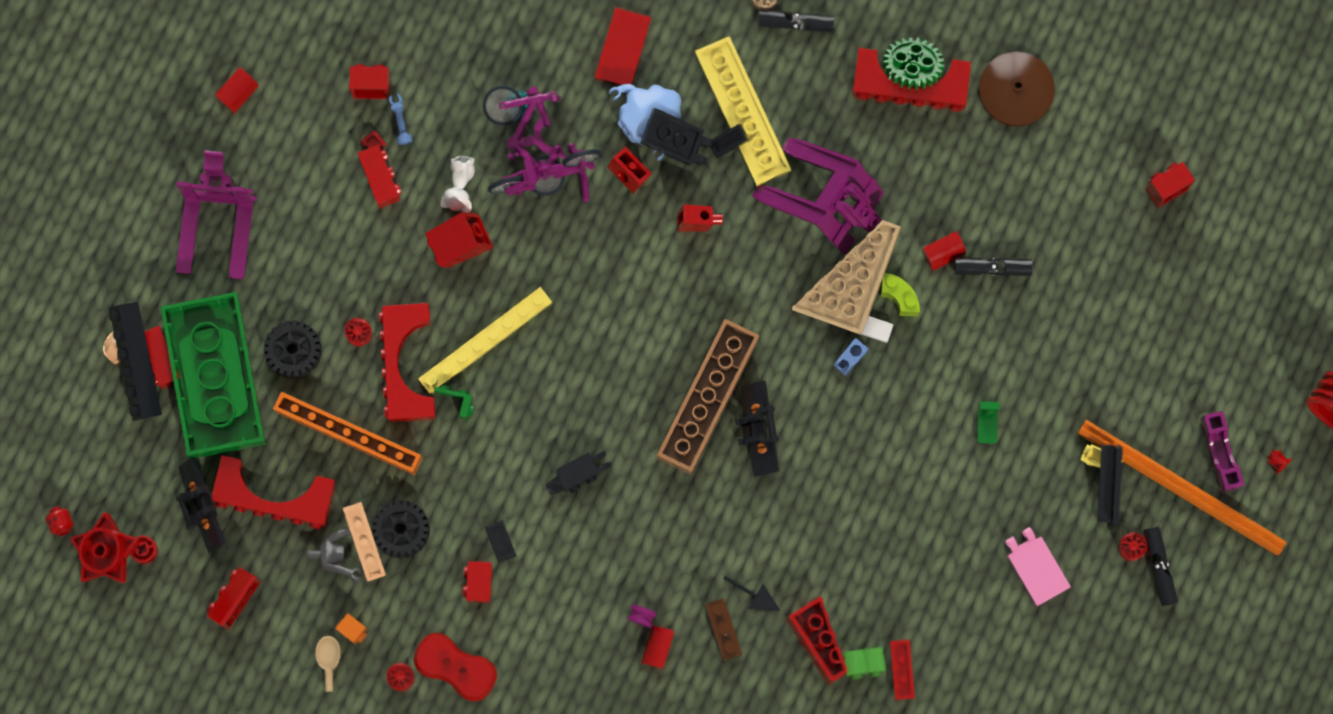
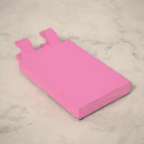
M1029 527L1022 532L1027 540L1026 542L1018 546L1015 538L1011 537L1005 543L1011 551V554L1007 557L1037 607L1069 589L1071 586L1042 537L1036 539L1032 529Z

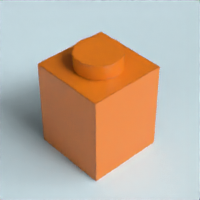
M349 613L336 627L340 633L355 645L357 642L361 643L367 636L365 632L368 629Z

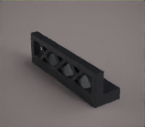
M1101 444L1097 522H1110L1112 525L1119 526L1123 454L1121 445Z

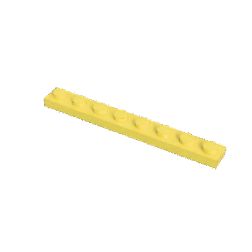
M541 287L418 378L431 395L434 393L435 387L440 388V385L446 384L551 305L552 301Z

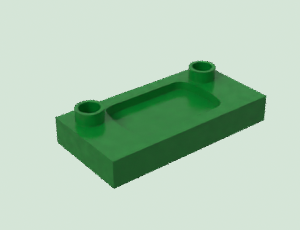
M233 292L160 306L188 458L194 457L195 459L266 445L238 293Z

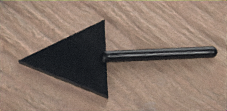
M724 576L726 581L755 597L748 609L780 611L764 584H762L758 593L755 594L729 577Z

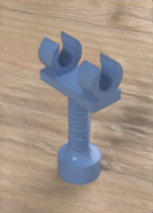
M398 94L399 101L394 103L393 97L390 95L391 110L393 113L395 112L400 133L396 137L397 144L412 143L411 134H407L402 116V111L404 110L403 100Z

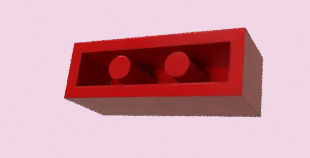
M379 145L358 152L379 209L401 201L399 195L402 194L398 183L394 184L392 180L395 177L392 167H387L385 162L388 160L385 149L381 150Z
M157 326L145 331L156 386L159 385L161 389H165L174 385L166 337L162 328Z

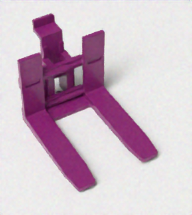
M788 138L782 147L785 153L834 173L816 202L766 185H759L752 197L766 206L816 225L843 255H846L855 240L848 232L851 226L862 227L870 233L882 221L873 208L880 201L884 191L877 185L875 179L871 178L863 169L858 160L804 140ZM848 196L855 202L853 208L848 203L843 202ZM836 210L845 219L842 225L833 216Z

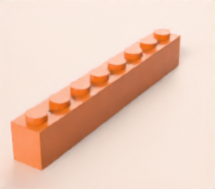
M280 393L273 408L279 415L414 476L423 458L420 454L286 393Z

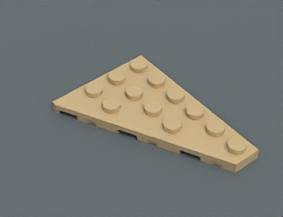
M882 220L843 260L839 261L827 275L819 280L796 305H793L792 310L862 335L902 227Z

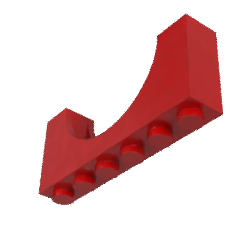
M858 48L852 96L859 100L870 98L875 99L876 102L894 101V104L898 105L910 103L915 107L926 105L931 106L933 109L950 108L951 111L960 112L965 110L967 103L971 62L952 59L949 71L937 83L932 84L931 87L926 86L925 89L918 87L915 90L914 87H911L908 90L907 86L901 88L900 84H894L893 80L888 79V76L879 65L877 50Z
M428 303L382 306V312H379L380 323H383L380 339L381 342H384V349H381L382 361H385V368H382L383 380L386 379L383 395L384 398H387L388 405L384 406L385 417H388L390 422L436 419L434 397H425L409 389L400 376L398 365L400 350L408 336L421 327L431 325L430 306Z
M221 456L211 496L215 507L226 509L229 506L234 507V511L245 513V510L252 511V515L264 517V514L272 516L271 519L283 521L284 518L289 519L290 523L295 525L307 523L310 528H326L336 488L335 480L315 476L313 484L302 496L287 502H271L257 497L248 489L243 478V462L241 459Z

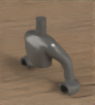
M349 528L337 530L325 538L321 544L320 551L308 550V558H320L323 570L351 576V580L354 583L361 581L360 577H354L355 574H361L360 569L355 568L351 570L340 566L344 564V545L334 543L339 538L350 535Z

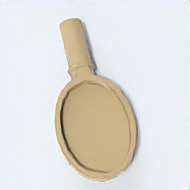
M331 636L321 638L316 647L317 663L325 670V692H333V669L337 667L341 657L340 645Z

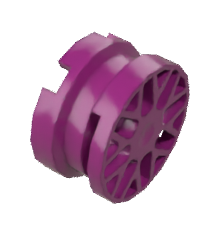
M631 604L630 615L632 616H627L626 619L635 624L652 628L651 622L657 613Z

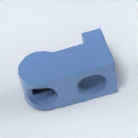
M855 338L835 362L834 367L846 376L868 353L869 349Z

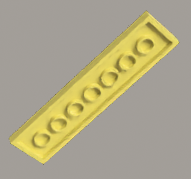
M730 37L696 50V57L729 128L731 129L738 124H742L750 140L738 148L756 187L791 172V168Z

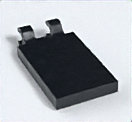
M652 108L640 144L688 166L692 165V163L701 166L706 164L708 158L697 153L699 146L706 149L708 147L711 148L714 140L702 136L704 133L703 129L660 109Z

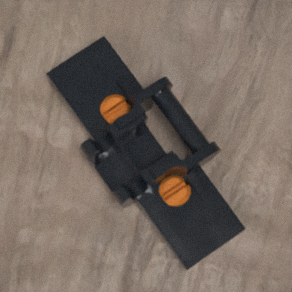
M766 381L741 386L745 418H735V424L742 426L744 438L738 439V444L740 446H750L754 477L780 472L775 445L780 441L775 427L773 413L775 407H770ZM765 416H766V419H767V426H768L769 438H767V433H766V426H765V419H764Z
M192 457L178 467L185 486V493H180L175 498L180 503L187 523L186 529L191 530L198 527L207 551L210 553L223 545L225 539L207 483L203 480L197 461ZM194 501L198 512L192 515L187 502Z

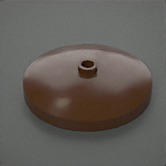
M1022 52L1006 53L992 60L983 71L979 82V97L985 111L999 123L1013 127L1027 126L1041 119L1049 110L1055 94L1053 76L1048 67L1035 56Z

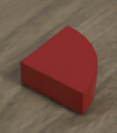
M375 130L360 141V144L365 148L379 145L380 149L387 146Z

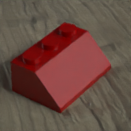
M240 567L229 576L230 582L227 586H223L218 593L219 598L215 603L212 602L207 609V617L228 631L261 583L258 578Z

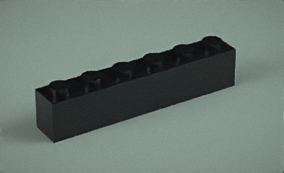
M133 302L110 307L109 318L114 330L113 337L118 349L117 356L121 363V375L125 382V394L128 397L129 413L132 416V420L162 415L139 303Z

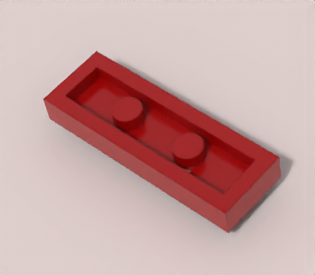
M910 640L890 641L895 700L915 699Z

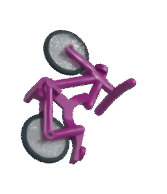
M502 85L492 88L483 100V111L487 119L496 125L507 126L514 123L520 117L523 105H527L514 136L509 137L507 140L508 148L517 151L514 154H508L509 159L513 161L516 159V156L521 155L524 160L526 158L532 159L534 165L540 161H546V165L561 164L557 160L558 156L563 159L568 157L561 146L555 145L551 147L541 137L543 126L549 127L551 125L543 101L551 100L552 102H558L561 96L556 91L539 93L536 86L525 91L528 96L523 98L515 89L509 86ZM536 106L541 118L534 127L533 136L522 137ZM537 145L540 150L550 154V156H539L534 159L524 146ZM549 176L545 180L541 178L535 184L536 188L532 191L542 196L555 194L562 188L565 176L558 179L553 178V176Z
M569 143L567 147L571 155L564 158L562 164L546 165V161H540L534 165L532 159L526 158L524 161L526 169L490 184L487 191L492 194L505 192L509 196L513 194L520 195L523 191L534 190L536 188L535 184L541 178L545 180L549 176H553V178L558 179L579 173L583 202H588L590 196L586 169L587 167L589 170L595 169L593 161L600 158L602 153L597 149L577 151L575 145Z

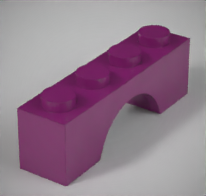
M1223 411L1204 415L1200 420L1221 493L1242 488L1244 482L1240 468L1236 464L1230 449L1228 427Z

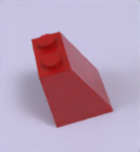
M461 212L425 233L427 244L435 254L434 259L436 263L443 268H450L494 248L479 214Z

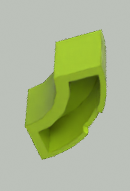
M885 273L881 282V297H886L895 303L899 316L918 317L920 306L912 287L900 277Z

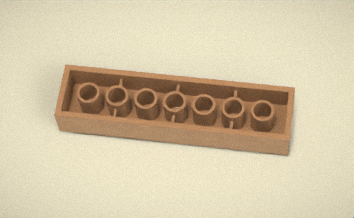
M724 319L657 454V459L692 476L759 341L760 335Z

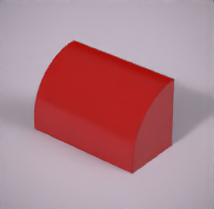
M239 67L215 96L220 103L235 114L259 85L248 73Z
M955 231L923 247L922 254L933 272L955 261V258L963 257L966 255V250L958 232Z
M652 626L641 664L663 670L674 636L673 630Z

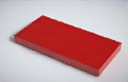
M615 7L595 79L619 86L625 84L632 85L651 17Z

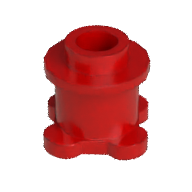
M1274 449L1267 456L1269 459L1267 464L1270 463L1276 469V474L1280 473L1292 461L1291 458L1287 459L1281 453V449L1278 452Z

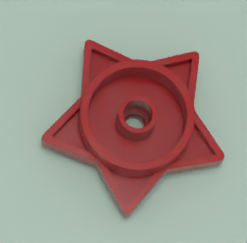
M104 512L92 530L70 538L79 552V558L82 563L80 581L88 582L98 577L106 576L120 583H126L127 558L138 545L140 539L121 533L110 513Z

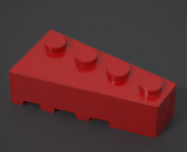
M822 596L789 615L786 621L829 686L843 677L848 670L841 650L838 647L834 630H832L828 613L825 610Z

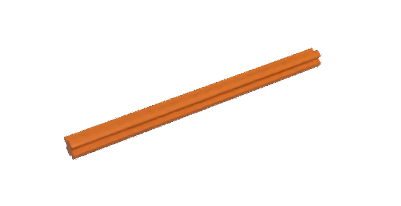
M1085 420L1078 431V435L1100 448L1101 444L1121 445L1124 463L1278 556L1286 545L1287 541L1090 421Z

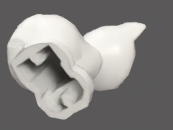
M458 156L451 159L454 187L445 191L441 199V207L450 208L452 211L469 213L472 209V203L464 187L475 174L474 159Z

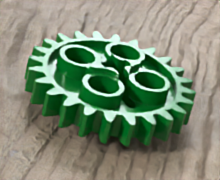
M911 37L909 41L902 38L901 43L896 40L895 45L890 44L889 49H886L883 57L884 73L889 74L888 79L894 78V84L900 82L901 88L907 85L908 90L911 86H914L915 90L918 89V86L925 89L926 84L931 87L933 82L937 83L938 78H941L944 70L943 54L938 53L939 48L933 49V43L926 45L927 40L921 43L919 38L916 41H913Z

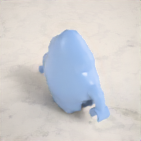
M630 84L610 89L609 94L612 92L618 94L613 99L615 101L619 99L621 93L627 94L626 104L622 105L619 110L618 125L631 143L636 142L640 144L652 108L660 109L679 119L682 117L680 112L681 98L674 90L665 89L660 85H653L646 90L636 88ZM664 154L659 156L657 160H661L664 157Z

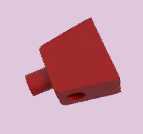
M683 205L677 213L678 232L709 231L713 225H722L723 215L713 213V207Z

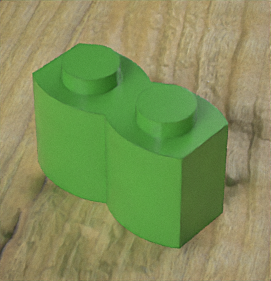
M882 647L843 652V659L848 670L845 675L850 677L851 680L861 679L862 675L870 674V677L882 676V672L886 671Z

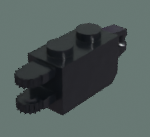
M603 451L593 457L588 452L559 467L556 477L545 485L549 494L552 496L563 491L572 494L580 490V486L587 482L589 485L597 481V477L600 476L599 473L612 466L611 462H606L598 468L594 464V462L603 459L607 455L606 452Z

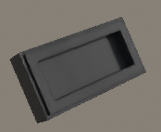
M738 124L713 138L714 142L711 148L715 157L720 158L750 140L743 125Z
M503 520L485 527L498 563L517 557Z

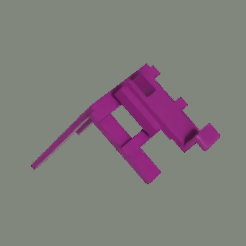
M204 151L203 169L205 174H200L202 185L176 182V187L185 198L176 273L190 275L192 272L200 203L204 201L236 204L237 213L229 278L243 280L253 204L257 202V197L250 196L253 195L252 189L236 187L232 177L228 176L223 168L225 158L223 152ZM216 180H221L220 186H215Z

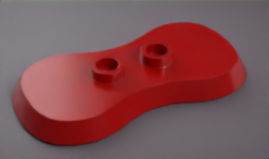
M429 634L424 637L416 648L413 661L419 673L426 677L440 679L449 683L466 700L480 701L484 699L495 685L497 671L494 664L485 657L463 652L444 634Z

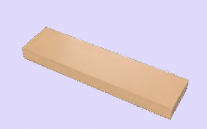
M362 502L344 507L343 511L367 582L386 576Z

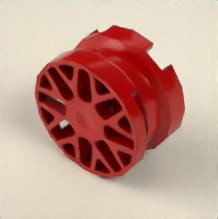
M354 318L345 326V336L352 345L361 347L371 341L373 336L372 329L365 319Z
M1138 533L1125 535L1118 544V552L1121 557L1128 561L1140 559L1147 550L1145 538Z
M147 536L136 537L140 539V542L131 552V558L141 564L153 562L158 554L156 542Z
M404 663L392 665L386 674L388 684L397 691L410 689L415 681L413 670Z

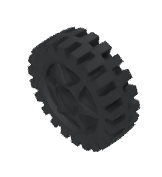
M293 320V322L285 321L283 324L279 323L276 328L273 327L271 329V333H268L267 339L264 342V353L266 361L273 371L285 378L297 379V377L301 378L306 374H310L317 367V363L320 362V356L322 355V346L318 335L309 325ZM297 346L298 349L294 354L288 353L289 347Z
M395 500V502L391 501L387 505L382 506L373 519L372 535L378 548L386 555L398 559L409 558L412 555L418 554L426 545L430 535V525L426 514L419 506L405 500ZM405 525L406 531L403 534H397V526Z

